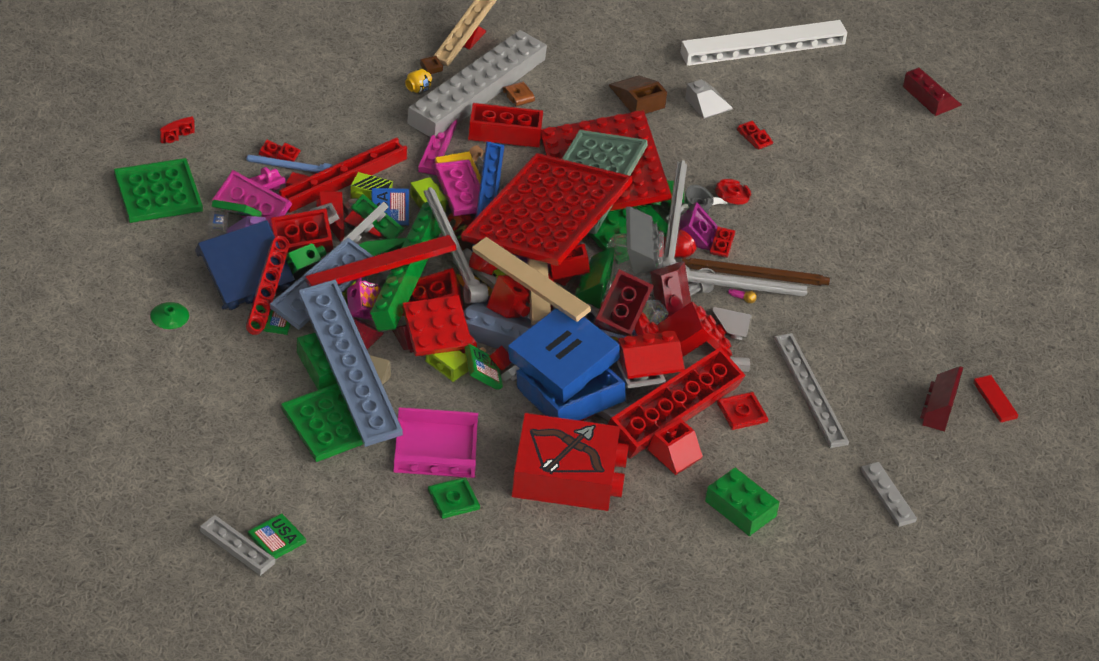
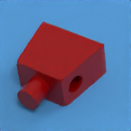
M498 275L487 308L506 318L526 317L530 312V308L526 305L529 293L510 276Z

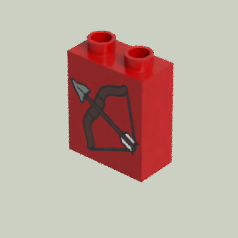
M525 413L514 471L512 497L608 511L610 496L622 498L625 477L624 473L614 472V467L626 468L629 444L618 443L620 426Z

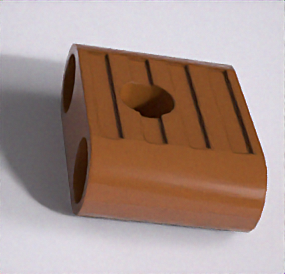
M523 81L503 87V92L507 93L506 96L512 103H516L515 107L535 101L533 92Z

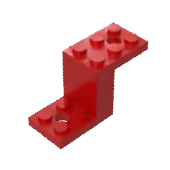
M690 302L658 325L648 321V318L642 312L634 328L637 336L646 333L654 334L664 331H675L680 341L682 357L706 341L713 348L718 349L721 347L729 357L732 356L730 350L731 343L724 335L726 334L724 327L721 324L717 325L711 315L708 316L701 306H697L693 302Z

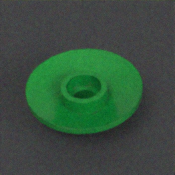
M165 302L153 308L150 318L160 328L176 329L187 323L189 312L186 307L179 303Z

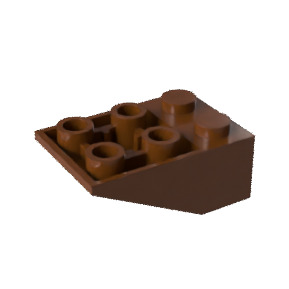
M638 75L609 84V87L630 112L644 110L645 114L665 108L667 91L658 81Z

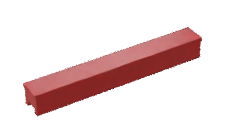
M396 137L279 190V195L291 201L292 205L287 211L291 213L315 202L316 199H320V192H336L352 185L358 172L374 175L406 160L407 146H402Z

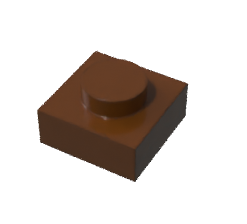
M437 56L420 59L421 67L430 74L443 71V65Z

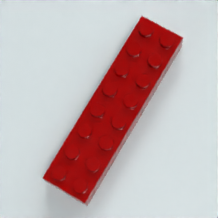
M719 347L685 369L684 372L679 373L613 416L607 425L620 426L618 443L629 444L627 457L631 459L649 447L654 433L680 418L684 422L688 421L718 399L736 389L746 375L724 350Z

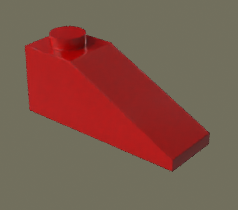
M320 192V199H316V207L332 203L340 219L330 224V229L341 242L344 239L342 192Z

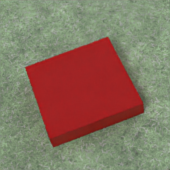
M754 392L717 400V404L732 430L767 423L769 420Z

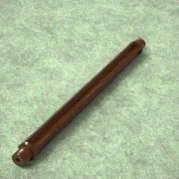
M682 258V261L685 262L689 269L695 270L709 268L718 273L819 286L829 285L830 277H824L820 274L696 258Z

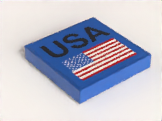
M372 188V202L377 206L385 202L389 207L384 212L401 226H409V189Z

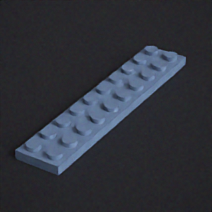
M336 279L299 290L301 301L364 446H370L402 436L403 430Z

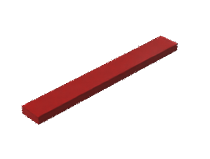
M446 235L307 275L306 282L309 287L335 279L337 284L345 283L457 250L456 244L450 235Z

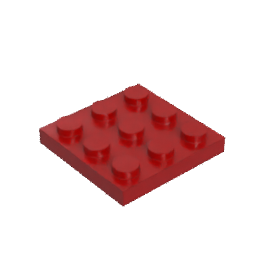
M459 295L405 302L402 304L415 356L465 350L468 344L473 345Z

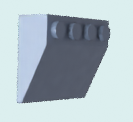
M489 300L473 303L464 311V316L469 333L475 341L496 349L502 345L508 353V345L534 326L531 325V319L527 316L506 318L488 309L487 304Z

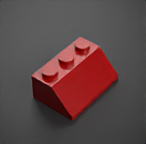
M326 208L271 218L274 236H284L289 241L288 253L311 243L316 248L322 245L326 253L334 249ZM278 242L280 249H284L283 243Z
M664 331L654 334L646 333L639 336L618 338L620 347L619 362L627 379L684 372L685 368L680 341L675 331Z

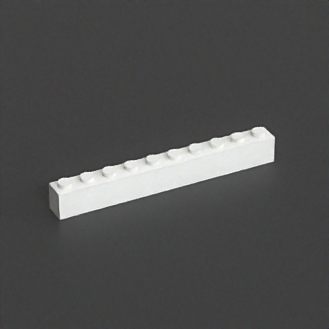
M840 20L686 40L682 41L680 53L687 66L843 45L846 42L847 31Z

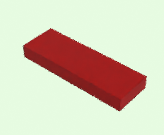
M992 375L974 379V385L1000 423L1018 418V413Z

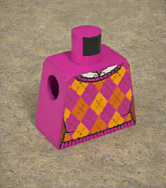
M367 276L356 279V283L347 289L348 308L352 317L373 320L370 312L381 289L378 284L368 283Z

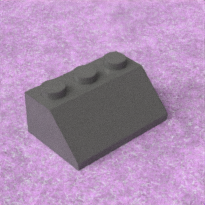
M626 207L627 251L633 273L639 274L656 270V263H659V255L656 252V249H659L658 239L655 238V235H658L657 223L653 224L652 216L632 207Z

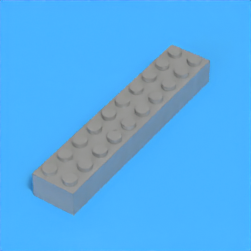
M519 30L408 108L407 124L430 138L432 135L437 137L438 133H443L455 120L459 123L469 116L472 112L473 103L486 104L501 93L503 87L513 84L542 63L546 57L547 45Z

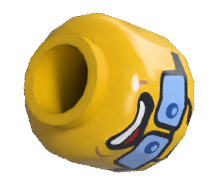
M417 69L407 75L405 80L406 87L409 91H414L415 93L426 91L431 87L432 76L424 69Z

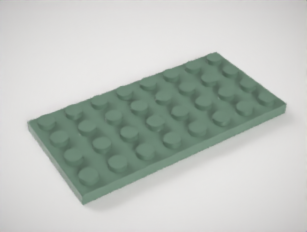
M579 130L562 159L630 176L648 144L645 139ZM612 206L588 233L596 234Z

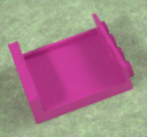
M399 407L398 421L403 430V435L396 437L394 473L475 477L478 413Z

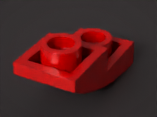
M193 116L173 121L160 129V142L173 143L174 141H179L180 135L186 136L195 133Z
M753 120L739 125L737 131L758 150L774 143L764 129L759 130Z
M266 140L258 155L295 162L301 150L287 143L280 146L270 140Z
M717 227L710 254L728 258L735 230Z

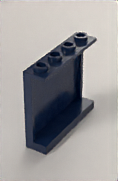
M267 220L199 242L195 249L197 256H202L224 303L222 306L223 310L227 308L229 310L236 309L244 302L246 304L253 303L270 244L275 238ZM276 242V247L280 249L278 242ZM271 258V262L274 265L280 264L277 258ZM286 259L276 291H286L295 281ZM266 273V278L268 280H275L274 276L271 273ZM261 289V294L263 296H270L268 290Z

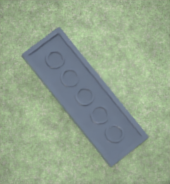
M350 238L345 239L270 303V308L299 330L310 321L299 296V290L309 287L306 282V276L370 258L373 255ZM356 279L338 284L341 293L354 283Z

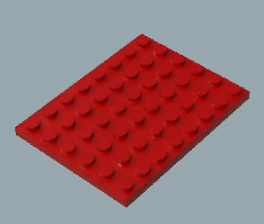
M644 110L541 129V139L545 154L559 159L563 158L579 130L647 140L648 146L630 175L632 176V184L617 199L610 211L672 199Z
M536 153L461 233L462 241L477 244L487 237L511 254L559 266L632 184V176Z

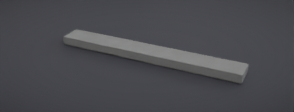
M790 333L775 336L774 340L829 447L835 448L848 445L849 441L794 335Z

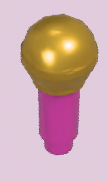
M729 289L728 292L731 296L744 299L747 303H754L757 298L756 293L753 291L744 292Z

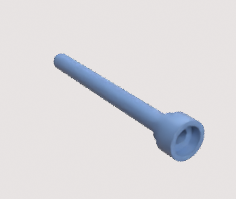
M255 155L246 156L248 162L315 173L332 167V164L328 163L318 166Z

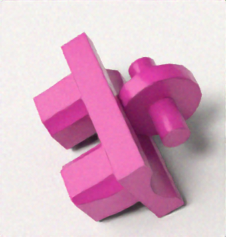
M263 167L260 175L250 178V180L271 190H277L281 184L285 183V178L279 174L276 168L269 170L267 167Z

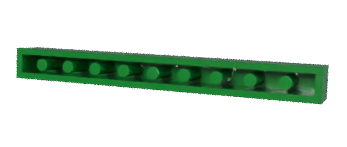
M428 202L423 203L402 248L439 238L441 230ZM428 259L391 269L370 312L378 331L396 329L403 314L402 304L409 301Z

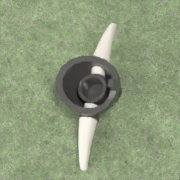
M691 185L685 192V203L681 206V214L685 213L695 202L706 213L712 205L727 204L728 202L722 198L713 197L702 186Z

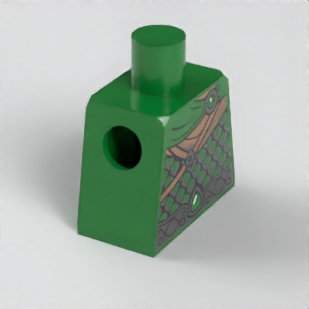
M311 243L288 253L286 261L293 276L295 277L313 268L321 261L322 257L326 256V250L322 245L316 248Z

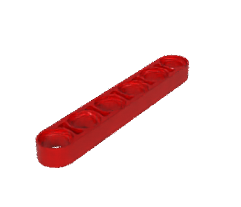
M284 236L275 237L269 247L246 322V329L252 335L260 334L266 326L271 309L270 303L273 302L289 249V241ZM275 243H283L284 249L277 248ZM271 258H277L280 264L274 265L271 262ZM266 273H271L274 276L275 280H268L266 278ZM261 289L268 290L270 296H263L261 294ZM256 306H263L265 313L258 312ZM251 322H258L260 329H254L251 326Z

